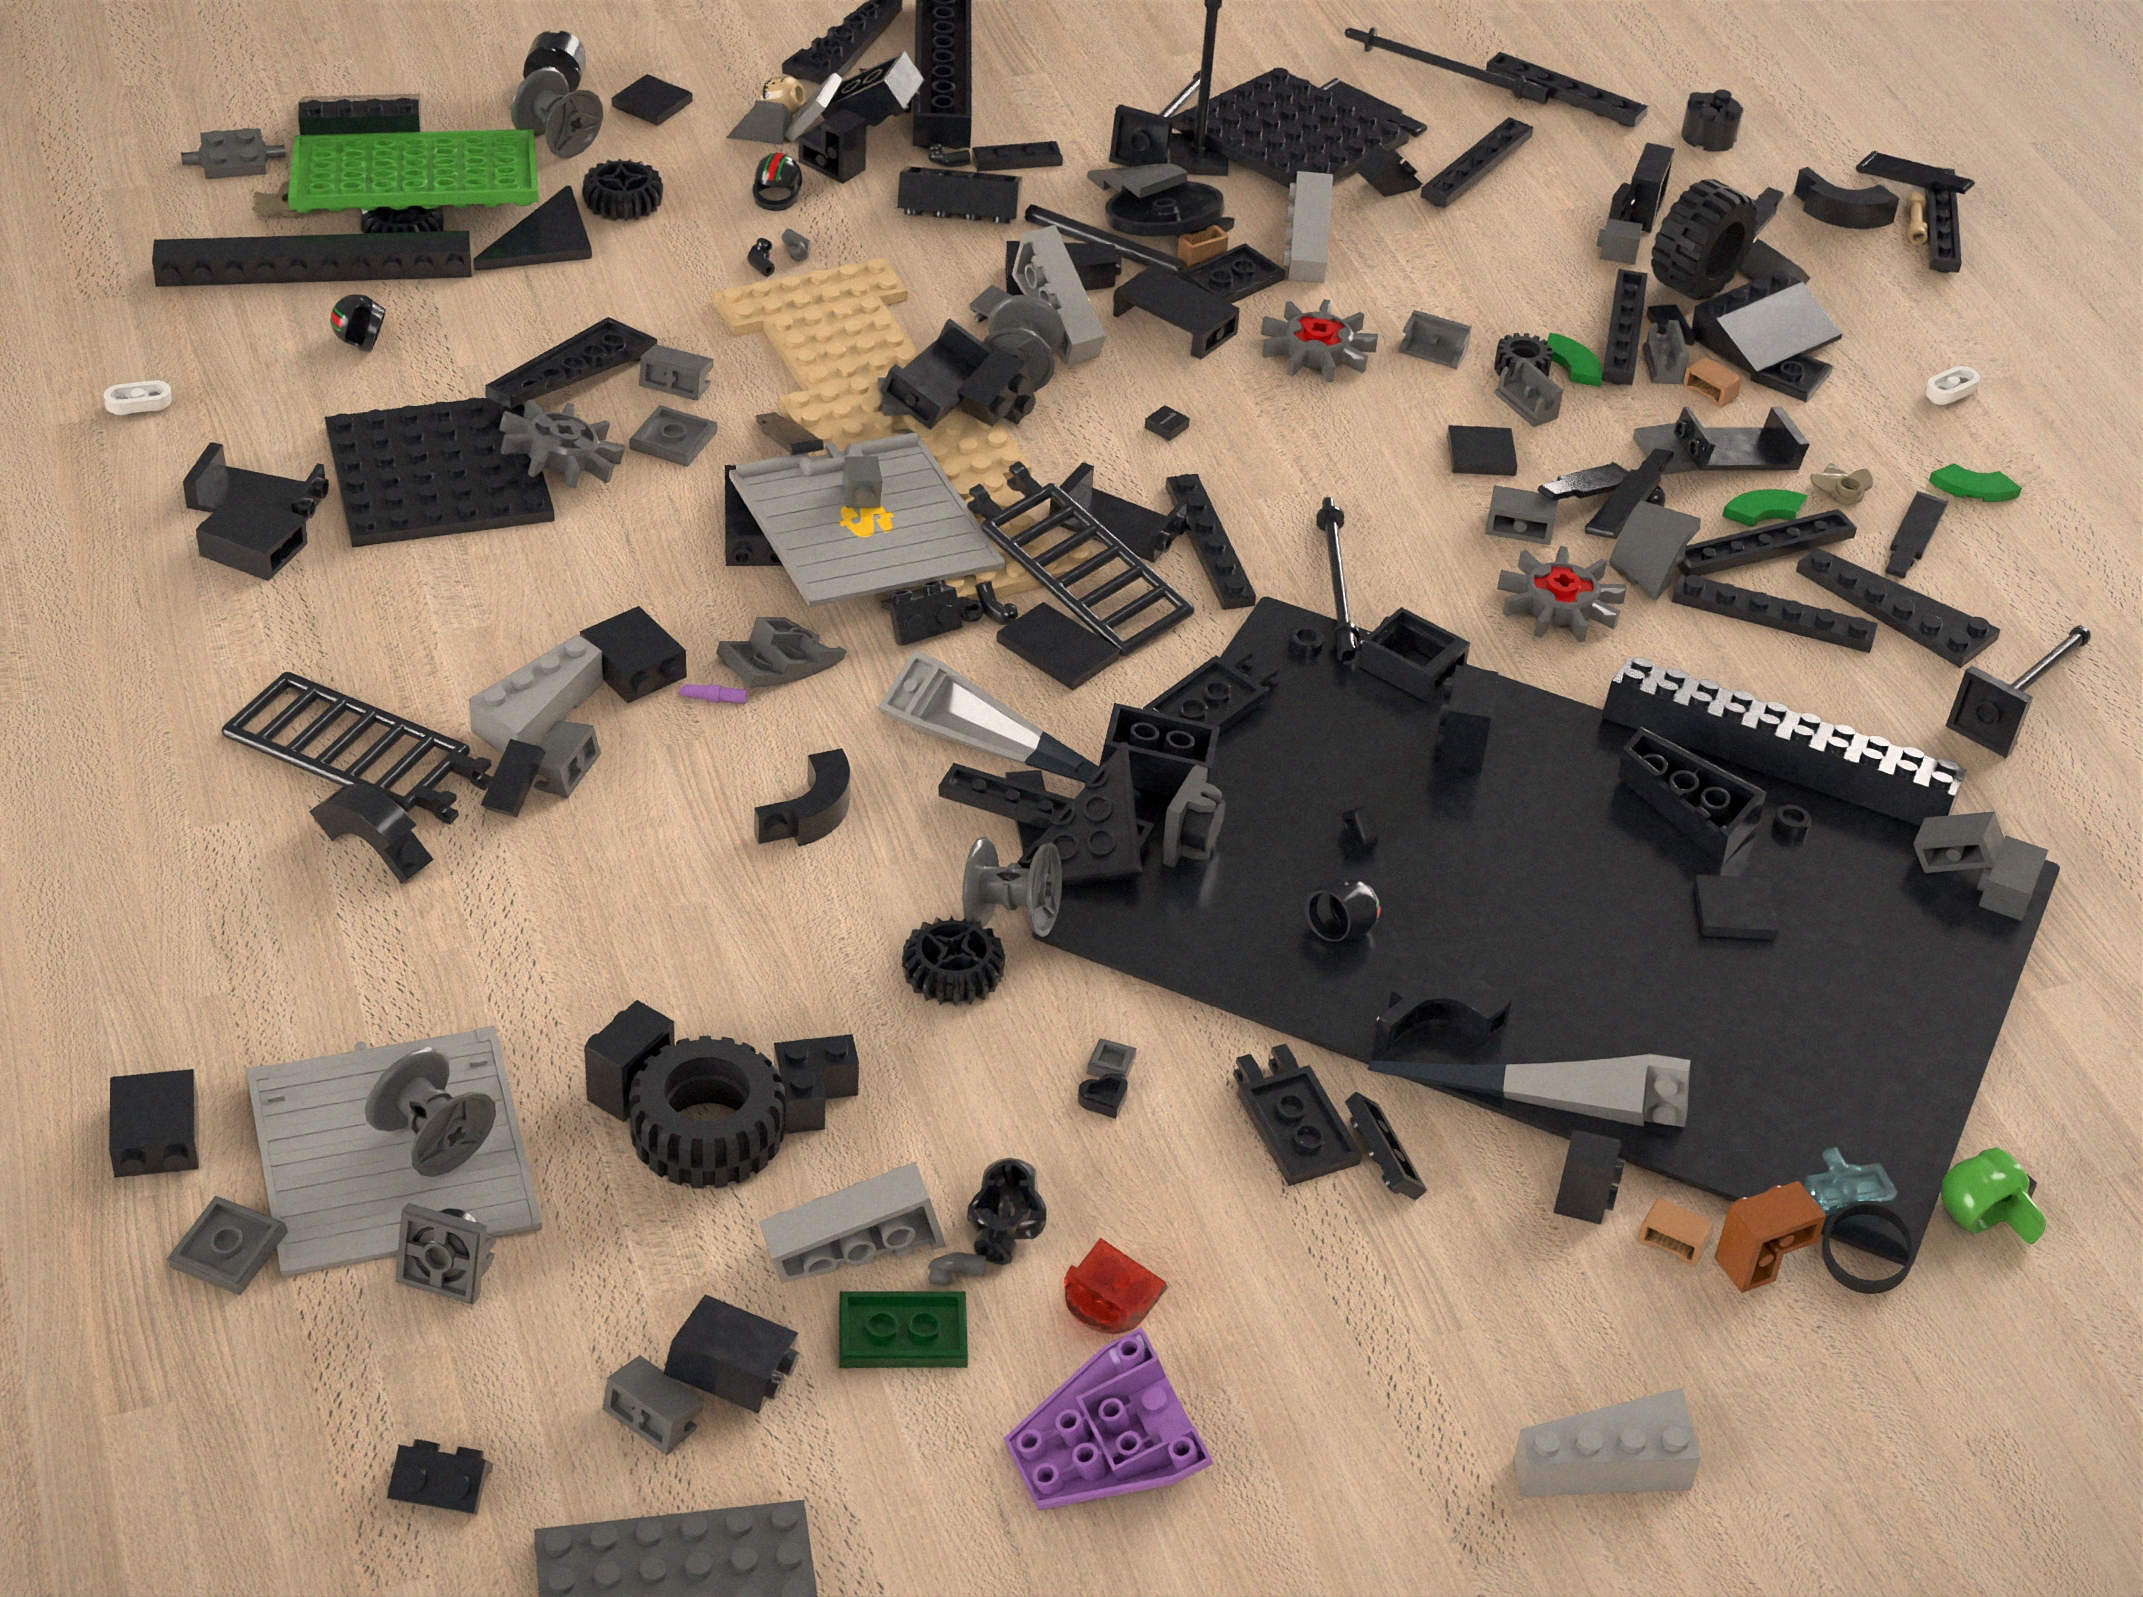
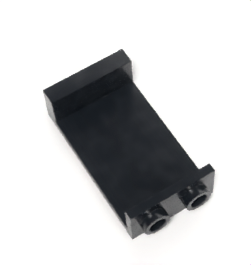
M1151 265L1119 286L1113 294V316L1118 318L1134 306H1137L1193 334L1191 355L1200 360L1238 332L1239 307L1154 265Z
M949 318L936 341L904 368L895 364L889 370L879 392L931 430L960 404L957 394L958 389L993 350Z
M1683 407L1673 432L1700 471L1799 470L1810 445L1783 407H1771L1763 427L1706 428L1702 426L1690 407Z
M210 442L184 478L183 487L186 508L214 513L222 503H225L237 492L304 516L305 522H307L309 518L311 519L314 516L316 507L321 499L326 498L329 490V481L325 479L324 464L317 463L306 481L229 467L225 463L223 444Z
M1084 462L1059 486L1134 554L1152 563L1163 552L1166 553L1170 549L1173 540L1178 535H1183L1188 525L1189 519L1186 516L1187 502L1181 500L1165 516L1093 488L1094 466ZM1050 498L1049 516L1062 509L1052 498ZM1074 517L1059 525L1076 533L1085 528Z
M725 465L726 566H783L729 478L730 470L736 469V465Z

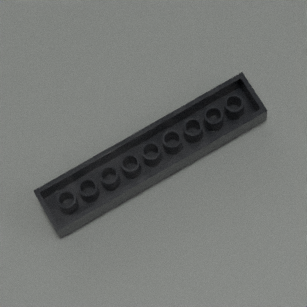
M916 0L914 66L924 80L917 89L918 94L914 97L913 146L928 148L929 145L941 143L943 147L951 149L971 148L972 0Z
M1629 657L1612 679L1601 717L1637 730L1642 727L1663 739L1919 826L1922 825L1925 818L1951 815L1967 769L1959 767L1954 761L1948 759L1937 760L1925 756L1922 751L1916 748H1901L1890 744L1883 737H1868L1856 733L1853 728L1847 725H1832L1823 722L1821 718L1814 714H1799L1788 710L1781 703H1766L1754 699L1748 692H1733L1721 688L1718 683L1712 680H1697L1688 677L1685 672L1679 669H1664L1655 666L1652 661L1642 657Z

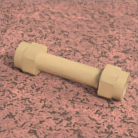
M1919 192L1909 194L1906 204V211L1911 214L1908 237L1913 244L1924 243L1927 240L1928 226L1923 222L1926 200L1923 194Z

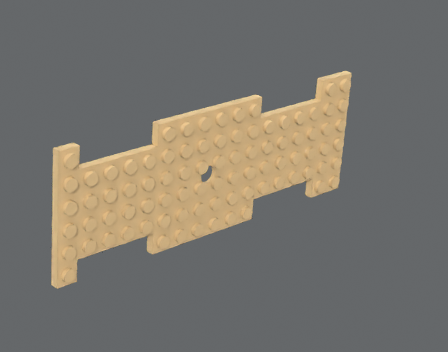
M873 258L865 262L844 264L840 267L826 270H814L811 273L785 276L781 279L766 282L759 281L751 285L736 288L729 287L725 290L713 292V304L732 334L738 336L764 330L802 391L779 396V408L787 420L793 419L813 435L823 440L824 450L809 452L810 457L828 454L825 449L826 442H833L839 451H845L849 444L901 435V433L892 432L900 429H910L920 436L966 505L974 500L969 494L970 488L979 483L988 491L991 499L1002 509L1020 500L1015 491L1007 486V480L1014 477L1009 472V467L1020 461L1028 469L1031 476L1032 466L999 420L991 427L963 412L960 404L931 430L911 415H883V407L881 406L878 393V378H886L889 370L895 364L904 368L919 355L886 307L889 304L907 301L908 290L885 258ZM971 511L981 526V523L986 519L981 514H975ZM1027 511L999 528L1008 537L1012 538L1033 526L1036 522ZM1042 535L1021 548L1032 558H1035L1053 546L1046 536ZM990 537L989 539L1005 561L1004 569L941 580L943 584L956 588L958 598L967 597L978 601L979 598L975 585L985 581L992 582L996 598L1044 587ZM1085 543L1044 567V569L1056 579L1095 555ZM1099 569L1088 576L1099 574ZM922 585L902 588L900 590L909 589L912 592L922 589Z

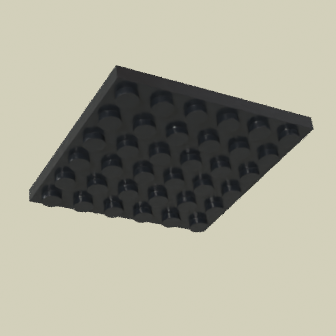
M1277 67L1209 99L1205 142H1207L1209 148L1290 189V183H1296L1297 171L1333 174V181L1354 171L1377 143L1385 150H1388L1390 147L1395 150L1408 143L1410 133L1401 129L1395 123L1387 122L1377 117L1373 112L1365 111L1355 106L1351 101L1343 100L1333 95L1329 90L1312 85L1307 79L1298 78L1290 74L1288 70ZM1197 105L1171 117L1174 119L1173 129L1194 139Z
M485 397L452 402L441 401L419 406L407 405L401 408L386 410L374 409L361 413H341L335 416L324 417L352 547L555 521L554 508L543 470L536 476L531 477L527 475L532 460L528 454H502L500 451L504 435L508 434L499 430L504 412L507 411L523 417L524 405L520 404L513 408H508Z

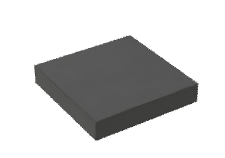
M659 405L629 439V449L688 467L718 432L717 422Z
M1676 423L1634 429L1633 439L1646 458L1655 448L1674 452L1672 460L1660 475L1698 470L1694 461L1673 433Z
M215 1195L167 1260L173 1269L241 1295L287 1234L288 1230L286 1224L282 1221Z

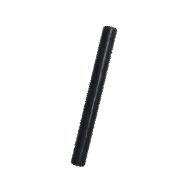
M1031 204L1025 210V220L1042 227L1056 225L1060 234L1084 243L1115 244L1116 255L1148 267L1154 265L1178 277L1179 272L1184 270L1185 263L1179 258Z

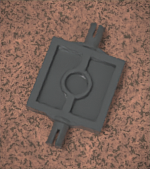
M261 128L200 133L201 146L199 151L181 152L182 165L201 163L205 171V179L265 175L268 158L286 157L284 144L266 146L262 140Z

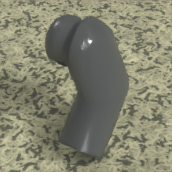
M791 229L785 230L782 234V241L789 245L791 257L796 261H803L808 258L811 248L810 240Z
M952 1252L935 1258L928 1266V1269H931L928 1280L933 1285L948 1286L951 1282V1272L984 1276L987 1256Z

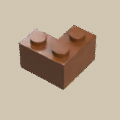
M1799 1181L1784 1186H1774L1767 1192L1750 1198H1740L1729 1206L1714 1258L1741 1293L1776 1281L1784 1254L1818 1242L1826 1214Z

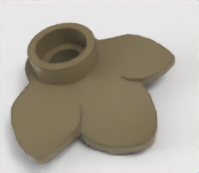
M285 181L280 186L279 193L277 194L254 193L256 206L252 208V211L259 215L274 216L282 214L288 218H296L302 214V212H298L296 209H289L288 193L290 182Z
M1829 463L1823 475H1810L1811 482L1815 487L1832 494L1838 502L1845 505H1852L1862 501L1864 492L1871 489L1873 484V478L1868 469H1860L1849 475L1833 463Z

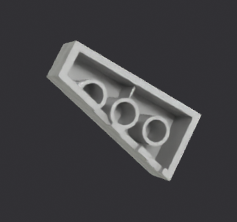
M1297 171L1296 183H1290L1289 201L1294 202L1293 205H1288L1287 223L1292 224L1291 227L1286 229L1285 245H1290V249H1285L1283 267L1289 268L1288 280L1324 283L1328 255L1333 174Z
M1056 225L1022 233L1012 276L1024 295L1044 300L1051 304L1060 314L1065 330L1064 340L1057 349L1066 365L1099 357L1103 342L1105 341V332L1097 319Z
M577 634L469 699L471 732L502 754H504L510 739L539 746L545 739V735L555 726L558 720L565 721L566 714L572 708H578L603 683L602 651Z
M916 1162L896 1167L887 1173L863 1182H857L848 1188L824 1197H818L811 1202L785 1212L776 1213L772 1217L759 1221L781 1283L834 1272L837 1264L848 1262L855 1264L856 1267L872 1263L873 1256L894 1252L896 1258L913 1254L912 1247L930 1244L932 1250L946 1247L930 1197Z
M1680 1388L1523 1428L1520 1430L1513 1462L1521 1496L1691 1490L1701 1458L1683 1390Z

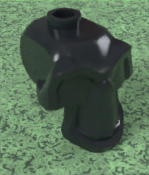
M1010 1157L997 1160L985 1169L981 1190L970 1202L967 1212V1220L971 1222L978 1233L981 1229L991 1228L1006 1233L1013 1239L1033 1240L1042 1233L1047 1223V1207L1038 1193L1037 1172L1032 1164Z

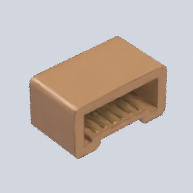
M1217 225L1207 227V230L1192 235H1180L1177 258L1183 260L1185 263L1184 267L1188 269L1226 252L1229 236Z
M1704 357L1686 369L1683 387L1691 392L1697 391L1710 398L1712 404L1722 407L1738 396L1742 378Z
M1657 1198L1642 1222L1638 1241L1649 1247H1654L1655 1245L1681 1257V1261L1691 1266H1696L1711 1240L1715 1223L1664 1199Z

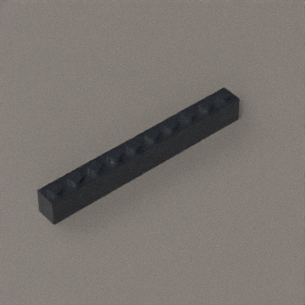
M469 231L154 240L152 256L156 287L472 277Z

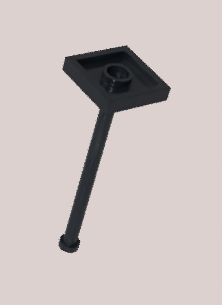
M1204 0V6L1207 10L1194 139L1182 133H1172L1169 164L1183 168L1188 172L1187 175L1228 176V157L1209 148L1207 142H1205L1218 9L1222 7V0Z
M1201 70L1193 75V80L1159 114L1119 104L1115 108L1109 161L1127 167L1168 163L1174 120L1171 117L1199 90Z
M2082 625L2074 627L2070 631L2069 637L2011 685L1971 665L1965 670L1945 726L2007 758L2013 753L2033 700V696L2024 691L2078 646L2086 645L2091 639L2090 631Z

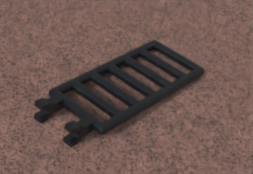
M1020 461L1009 467V472L1014 477L1007 480V486L1014 491H1020L1026 497L1009 507L1002 509L991 499L988 491L980 483L970 488L969 494L974 500L968 502L967 507L973 513L981 514L986 519L981 523L982 531L1100 638L1120 650L1119 655H1129L1194 614V606L1059 486L1049 483L1042 487L1030 476L1028 469ZM1049 498H1052L1062 507V509L1012 538L1008 537L999 528ZM1073 517L1085 527L1035 558H1032L1021 548ZM1095 537L1107 547V549L1056 579L1044 569V567ZM1118 557L1130 567L1127 571L1080 599H1077L1066 589ZM1139 578L1144 579L1153 587L1149 592L1102 620L1090 610L1091 607ZM1163 598L1176 608L1173 612L1125 641L1112 630Z
M292 672L281 674L221 729L222 735L228 739L340 786L363 784L372 787L392 799L405 812H409L415 806H419L433 812L439 820L449 825L459 816L458 810L450 807L457 800V796L449 791H442L440 793L433 789L450 772L468 778L474 786L484 791L489 787L493 778L485 774L492 766L491 760L483 757L476 759L469 757L470 748L467 744ZM288 687L303 692L257 734L242 729ZM317 699L332 704L288 745L283 746L271 741ZM346 711L361 716L315 759L301 753ZM375 723L390 728L345 771L330 766L332 762ZM404 735L419 740L410 751L374 784L359 778ZM434 747L449 752L405 796L389 790Z

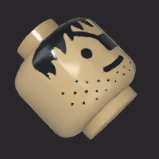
M789 76L767 80L763 90L760 92V101L782 103L790 114L798 112L805 100L803 86L793 77Z

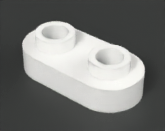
M1966 366L1953 367L1931 377L1928 380L1925 394L1937 405L1952 403L1974 393L1977 390L1980 375L1974 369Z
M158 380L113 385L105 390L104 401L106 409L116 415H128L145 411L158 412L172 403L171 388L166 382Z

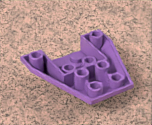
M1142 1327L1103 1346L1004 1437L1038 1510L1172 1485L1214 1464L1195 1426H1192L1168 1381L1159 1358Z

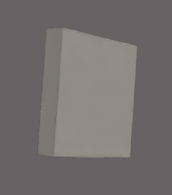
M832 73L803 103L785 132L787 139L793 142L823 112L843 80L840 76Z

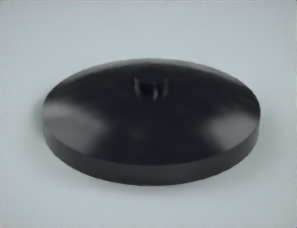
M1187 181L1142 198L1137 197L1129 189L1115 194L1107 201L1105 205L1106 221L1113 229L1130 235L1153 237L1184 234L1202 229L1219 220L1224 214V197L1217 188L1192 181Z

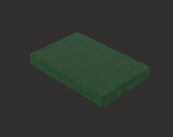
M839 1291V1368H968L966 1291Z

